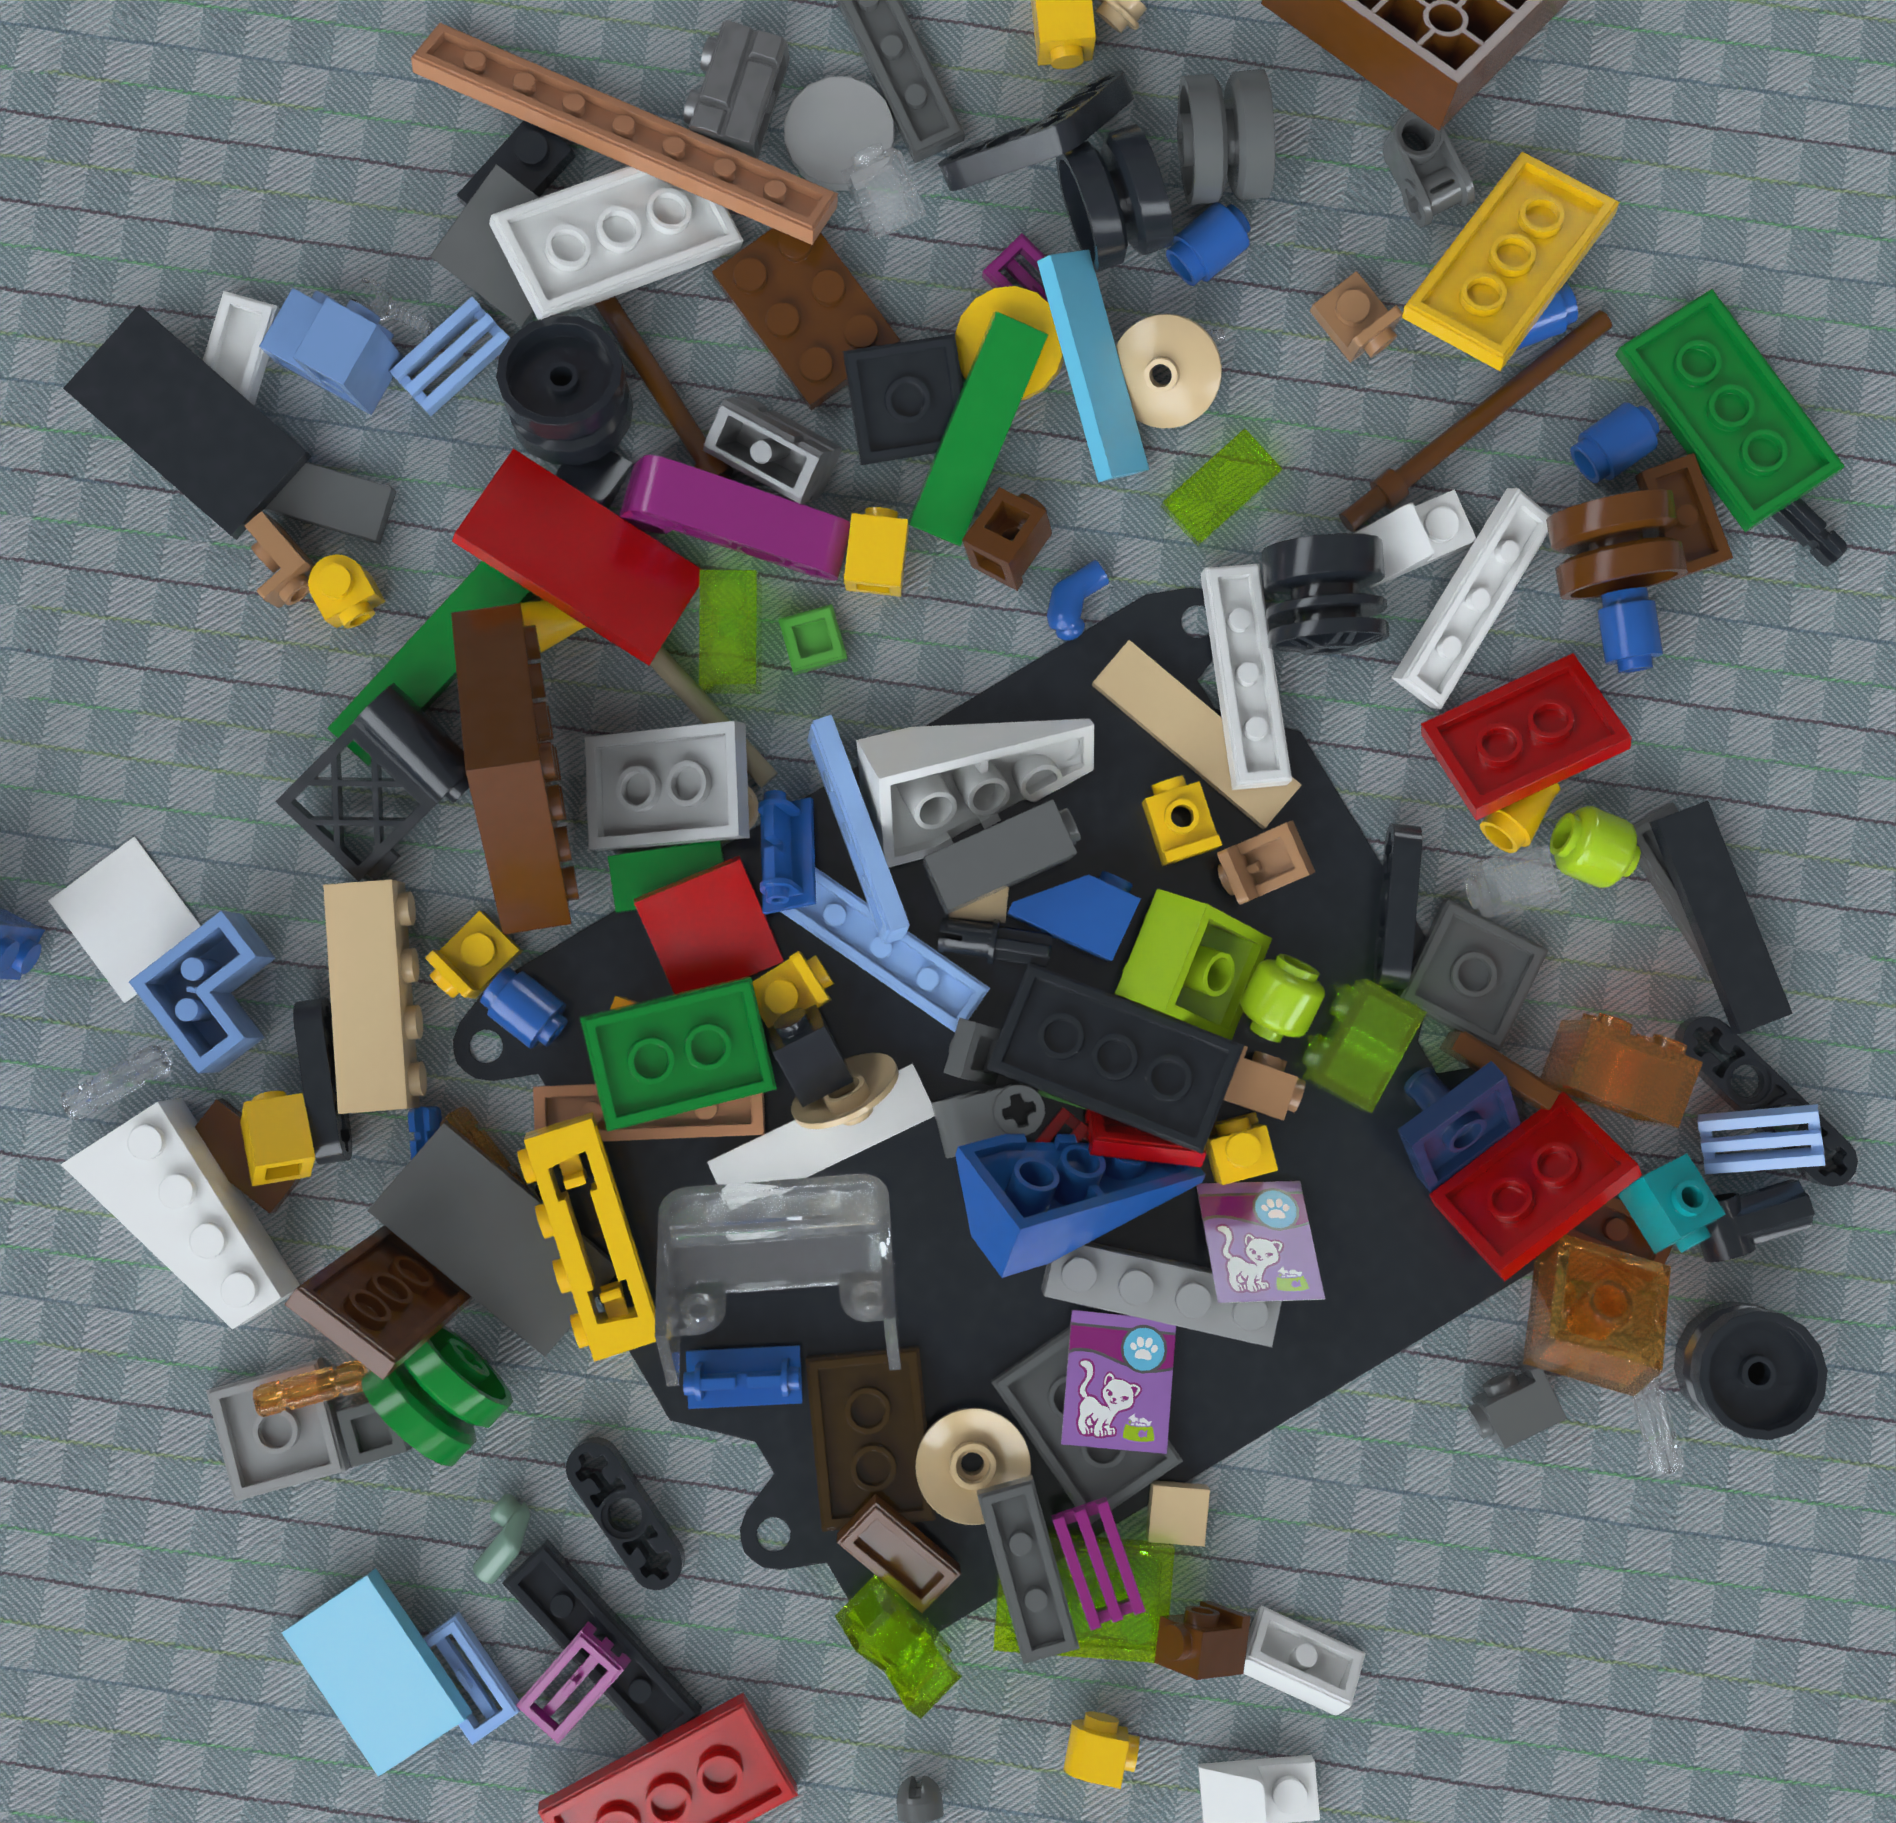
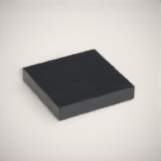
M955 334L842 351L860 465L935 454L963 388Z

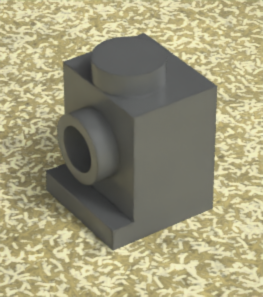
M1528 1358L1517 1363L1522 1372L1521 1374L1516 1376L1514 1372H1506L1485 1382L1482 1386L1485 1392L1472 1397L1474 1404L1467 1407L1470 1419L1479 1435L1483 1439L1490 1436L1493 1441L1504 1449L1567 1419L1542 1366Z

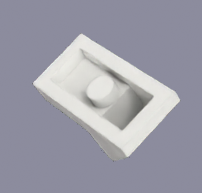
M1455 489L1417 506H1414L1413 503L1406 504L1355 532L1375 535L1382 539L1385 577L1380 582L1369 585L1370 588L1469 547L1476 540V536Z
M1312 1755L1198 1764L1203 1823H1291L1320 1820L1316 1767Z

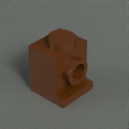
M999 487L962 541L972 568L1018 591L1023 584L1022 576L1052 535L1047 510L1037 499L1024 493L1016 496Z
M1209 1600L1200 1601V1606L1185 1607L1184 1614L1160 1616L1154 1663L1196 1680L1244 1674L1251 1616Z

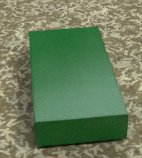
M721 840L608 856L615 912L636 911L634 898L724 862Z

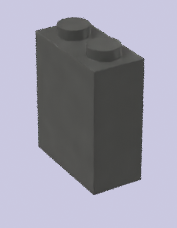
M1050 800L924 856L923 866L945 915H949L956 910L1069 861L1077 854L1074 845L1077 844V841L1081 840V837L1068 808L1058 811L1054 800Z

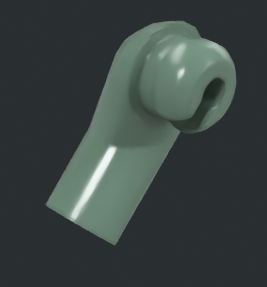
M504 1494L490 1511L491 1520L500 1524L503 1528L473 1564L475 1575L481 1581L488 1584L495 1583L520 1553L531 1517L529 1507L525 1501L523 1504H520L512 1494Z

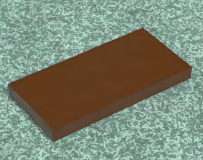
M384 1225L298 1286L285 1303V1306L384 1380L460 1313L473 1297Z

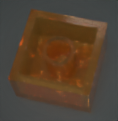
M1583 1013L1581 1020H1561L1541 1073V1079L1558 1088V1091L1565 1092L1568 1095L1640 1123L1679 1128L1703 1062L1685 1055L1687 1045L1657 1034H1653L1652 1038L1641 1034L1634 1036L1630 1034L1633 1027L1631 1023L1604 1013H1599L1598 1017Z
M1564 1235L1542 1252L1534 1262L1523 1364L1634 1397L1663 1371L1671 1266Z

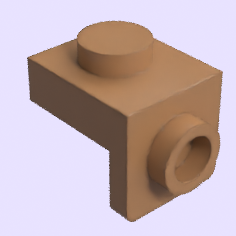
M1293 820L1217 852L1221 863L1218 865L1220 881L1228 894L1231 896L1235 895L1240 905L1315 873Z

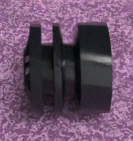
M1362 533L1320 534L1277 542L1263 549L1264 589L1272 593L1291 595L1290 600L1270 606L1266 610V620L1272 623L1286 624L1271 629L1268 632V648L1274 651L1297 652L1303 655H1332L1351 652L1361 646L1375 644L1389 637V623L1384 619L1370 617L1387 609V599L1379 595L1360 593L1361 588L1380 582L1385 577L1382 539L1378 536Z

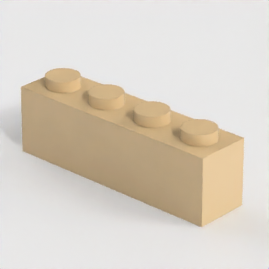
M393 879L325 884L323 889L338 1114L420 1107L419 1096H424L427 1091V1074L424 1063L422 1061L417 1062L416 1039H421L423 1035V1016L420 1006L413 1005L412 982H418L420 972L418 953L415 948H409L408 926L414 925L416 920L414 896L411 891L406 892L404 882Z

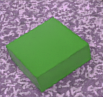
M832 604L778 619L794 676L848 661Z

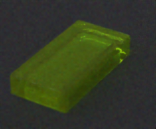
M1244 428L1168 496L1160 507L1192 542L1199 547L1274 480L1283 469Z

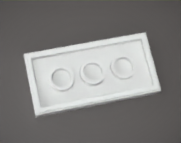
M630 166L492 214L489 222L538 320L554 315H566L741 249L744 241L727 208Z

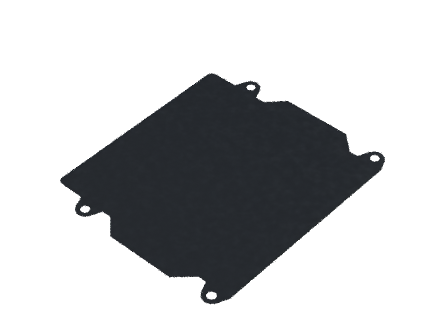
M1183 588L1142 596L1085 630L1078 638L1063 643L926 725L941 726L1090 719L1094 724L1093 771L1036 802L1024 799L998 813L1001 821L996 824L1050 800H1054L1058 811L1068 808L1081 837V840L1077 841V844L1074 845L1077 854L1069 861L1009 887L1006 921L1001 923V926L1041 932L1007 916L1012 902L1086 875L1099 879L1102 871L1109 872L1132 883L1133 887L1130 894L1141 898L1111 962H1105L1052 937L1051 959L1048 966L1043 968L1115 995L1123 969L1128 962L1143 925L1144 917L1149 910L1156 890L1161 889L1206 903L1273 938L1264 960H1276L1279 954H1285L1307 963L1320 973L1317 980L1324 987L1325 997L1309 1030L1304 1036H1283L1280 1043L1269 1041L1257 1035L1249 1028L1252 1020L1243 1012L1232 1038V1041L1248 1047L1244 1058L1252 1060L1254 1051L1287 1061L1284 1072L1306 1081L1304 1093L1296 1112L1287 1110L1283 1121L1223 1101L1216 1122L1256 1112L1258 1123L1267 1126L1278 1171L1233 1183L1301 1182L1325 1299L1282 1301L1272 1347L1176 1326L1168 1439L1183 1461L1156 1479V1481L1181 1483L1192 1479L1529 1274L1538 1267L1542 1258L1541 1253L1504 1282L1434 1206L1429 1196V1190L1416 1176L1398 1129L1423 1111L1405 1093L1404 1086L1414 1073L1423 1068L1431 1067L1435 1071L1418 1043L1424 1015L1395 1001L1400 989L1375 986L1374 958L1382 864L1302 733L1284 728L1291 776L1301 786L1268 826L1262 829L1092 686L1093 681L1127 641L1130 640L1221 716V711L1214 708L1198 682L1199 677L1213 660L1210 636L1208 634L1202 638H1193L1187 635L1181 625L1182 615L1189 607L1195 605L1205 607L1203 589ZM857 766L854 769H852V771L854 773L859 790L861 792L859 783V769ZM1184 775L1187 785L1200 781L1217 835L1219 834L1222 846L1216 850L1162 867L1142 802L1145 798L1154 796L1152 785ZM823 786L805 797L813 799L815 867L867 902L825 787ZM1176 807L1171 813V819L1175 825L1187 827L1191 823V813L1187 808ZM1293 820L1315 873L1240 905L1235 895L1231 896L1228 894L1220 881L1218 865L1221 863L1217 852ZM980 823L952 838V841L956 843L985 829ZM760 824L749 831L750 838L735 839L723 846L722 849L724 862L740 855L762 906V893L760 892V882H762ZM924 859L889 867L910 924L908 932L937 952L939 937L948 936L963 939L961 935L940 932L943 916L949 915H945L923 866ZM614 911L515 970L516 973L526 972L566 1004V1009L562 1016L568 1022L552 1044L546 1047L540 1042L534 1048H528L487 1015L489 1009L480 1003L482 993L458 1025L453 1038L454 1056L457 1064L475 1079L498 1081L539 1074L545 1086L595 1084L580 1017L610 1010L615 996L643 1002L674 994L638 911L622 913ZM783 913L766 914V918L783 955L784 962L797 951L802 952L806 960L816 955L831 977L834 984L825 990L832 1000L821 1006L819 1010L845 1059L866 1053H882L893 1058L898 1070L913 1063L931 1103L976 1090H981L982 1092L1019 1083L998 1074L996 1085L993 1087L943 1073L949 1055V1046L955 1032ZM966 920V921H972V922H978V923H985V924H991V925H993V922ZM1417 922L1415 925L1412 963L1426 937ZM939 952L990 988L969 1020L1002 1030L1028 965L995 960L994 965L987 963V958ZM777 964L763 971L750 975L749 977L752 978L753 982L780 964ZM761 1018L777 1087L776 1090L764 1092L766 1134L795 1120L791 1112V1106L796 1094L772 1052L765 1031L768 1027ZM482 1030L496 1032L503 1043L500 1056L490 1063L477 1061L470 1051L472 1037ZM1466 1068L1436 1073V1075L1451 1091L1476 1071ZM1020 1093L1011 1095V1105L1002 1109L1003 1117H1013L1017 1125L1027 1123L1026 1113L1034 1110L1033 1101L1024 1102ZM1512 1094L1518 1116L1520 1117L1523 1101ZM1041 1096L1045 1105L1043 1122L1035 1132L1025 1137L1027 1142H1034L1062 1106L1088 1127L1089 1123H1086L1085 1119L1087 1110ZM935 1116L734 1213L730 1212L707 1162L762 1135L603 1141L662 1330V1340L629 1350L670 1421L756 1442L774 1473L747 1509L740 1527L744 1553L752 1561L763 1568L777 1570L827 1563L872 1641L880 1651L888 1655L898 1656L909 1651L1004 1593L985 1524H960L944 1518L937 1512L936 1520L911 1523L956 1560L961 1568V1574L923 1613L837 1543V1533L840 1530L822 1532L806 1356L919 1345L927 1429L944 1415L964 1408L988 1409L1004 1416L1013 1423L1023 1436L1029 1450L1031 1462L1030 1475L1033 1476L1055 1560L1057 1561L1065 1556L1051 1515L1074 1508L1075 1506L991 1380L1071 1325L1072 1310L1117 1315L1125 1314L1045 1297L1041 1288L1046 1265L1003 1278L999 1275L971 1236L956 1157H945ZM1065 1123L1057 1134H1070L1073 1129ZM1056 1135L1053 1137V1139H1052L1050 1142H1054V1141H1055ZM1082 1138L1079 1143H1089V1142H1087L1084 1138ZM586 1151L579 1155L588 1177L586 1178V1184L566 1190L559 1164L553 1166L560 1192L568 1191L580 1232L610 1256L590 1194L591 1183L595 1182ZM1206 1154L1203 1165L1200 1167L1206 1174L1202 1183H1217L1214 1181L1208 1155ZM536 1184L535 1192L542 1200L538 1184ZM1197 1186L1091 1241L1211 1268ZM615 1275L609 1283L618 1281L617 1276ZM622 1280L621 1284L627 1307H633L634 1302L627 1280ZM800 1345L802 1404L688 1409V1395H684L683 1374L687 1372L686 1351ZM974 1452L966 1454L961 1461L962 1467L969 1472L977 1471L983 1464V1458ZM1150 1484L1111 1510L1115 1524H1118L1149 1504ZM768 1518H779L790 1529V1540L781 1550L768 1551L758 1542L757 1529ZM1101 1518L1091 1524L1095 1537L1105 1531ZM1078 1521L1067 1524L1075 1549L1085 1544Z

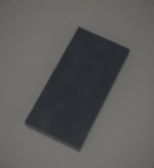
M140 305L131 312L63 388L236 540L246 530L245 525L269 505L312 457Z
M1029 962L987 1069L1203 1155L1244 1050V1045Z

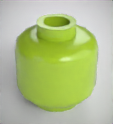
M1585 806L1577 809L1574 813H1566L1556 824L1550 839V852L1554 855L1557 868L1565 875L1597 888L1613 886L1622 877L1630 876L1640 860L1641 850L1637 846V834L1634 825L1624 818L1594 806Z
M1279 954L1276 960L1260 962L1240 1001L1243 1012L1252 1020L1249 1028L1257 1035L1276 1043H1280L1283 1036H1304L1309 1030L1325 997L1324 987L1317 980L1320 973L1307 963L1285 954Z

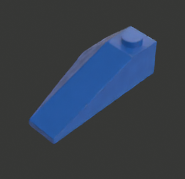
M1003 1134L958 1146L955 1154L971 1236L1002 1278L1046 1265L1199 1185L1203 1182L1206 1174L1200 1167L1090 1155V1143H1077L1075 1134H1057L1054 1142H1027L1025 1134Z

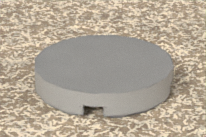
M826 77L807 85L792 100L784 119L785 147L793 165L806 180L831 191H851L863 186V182L870 180L874 175L876 178L886 168L894 149V119L886 100L871 85L852 77Z

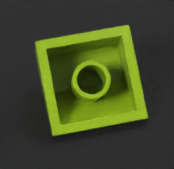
M1157 889L1149 910L1144 917L1143 925L1128 962L1123 969L1115 995L1232 1040L1243 1013L1240 1005L1241 998L1256 967L1260 962L1264 961L1273 938L1206 903Z

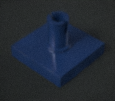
M1490 1061L1451 1091L1439 1079L1431 1067L1423 1068L1414 1073L1406 1082L1404 1090L1423 1111L1400 1127L1398 1132L1417 1178L1431 1193L1514 1130L1521 1122L1507 1077Z

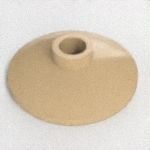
M1176 314L1149 316L1131 326L1116 345L1131 405L1137 421L1156 428L1180 427L1200 417L1214 401L1222 378L1221 358L1212 337L1195 321ZM1163 364L1170 369L1172 374L1170 383L1159 384L1155 381L1153 377L1155 365Z
M866 1053L845 1059L854 1082L805 1107H802L797 1096H795L791 1106V1112L795 1121L800 1126L808 1129H824L841 1124L851 1126L864 1121L871 1115L873 1108L891 1092L897 1082L899 1070L893 1058L882 1053Z
M983 1408L959 1409L938 1419L923 1436L916 1456L917 1482L927 1503L944 1518L965 1525L985 1524L976 1490L1029 1476L1031 1471L1029 1450L1019 1430L1004 1416ZM971 1452L977 1453L983 1458L982 1466L974 1472L966 1471L961 1465L963 1457Z

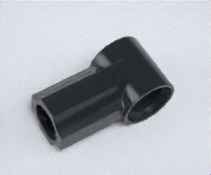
M1795 1179L1779 1182L1740 1195L1736 1192L1714 1195L1724 1210L1725 1215L1707 1226L1712 1237L1699 1245L1705 1262H1720L1747 1255L1756 1249V1244L1814 1227L1813 1216L1815 1213L1810 1197L1803 1189L1800 1181Z

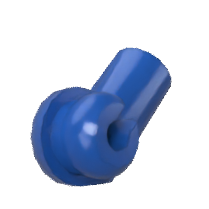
M1097 560L1090 562L1062 579L1052 589L1046 617L1049 627L1055 630L1057 637L1061 640H1074L1083 633L1085 623L1080 617L1084 599L1109 584V579Z

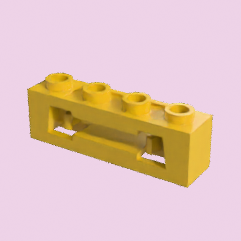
M594 1112L527 1132L524 1137L526 1148L517 1151L518 1159L526 1183L530 1184L537 1181L543 1203L535 1206V1212L544 1239L554 1236L561 1258L553 1260L552 1264L561 1293L564 1294L572 1291L578 1313L570 1315V1321L578 1347L589 1346L595 1362L662 1340L660 1321ZM586 1151L595 1182L591 1183L590 1194L618 1281L600 1286L601 1293L599 1295L606 1310L600 1313L592 1293L595 1284L594 1273L568 1191L560 1192L553 1166L559 1164L566 1190L586 1184V1178L588 1177L579 1155ZM622 1280H627L634 1302L633 1307H627L621 1284Z

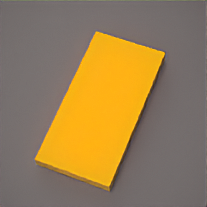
M1521 152L1406 303L1402 318L1494 369L1501 371L1546 310L1554 296L1560 291L1613 219L1620 202Z

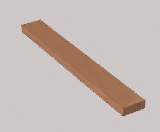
M442 23L436 26L411 57L412 69L415 74L813 245L837 208L838 193Z

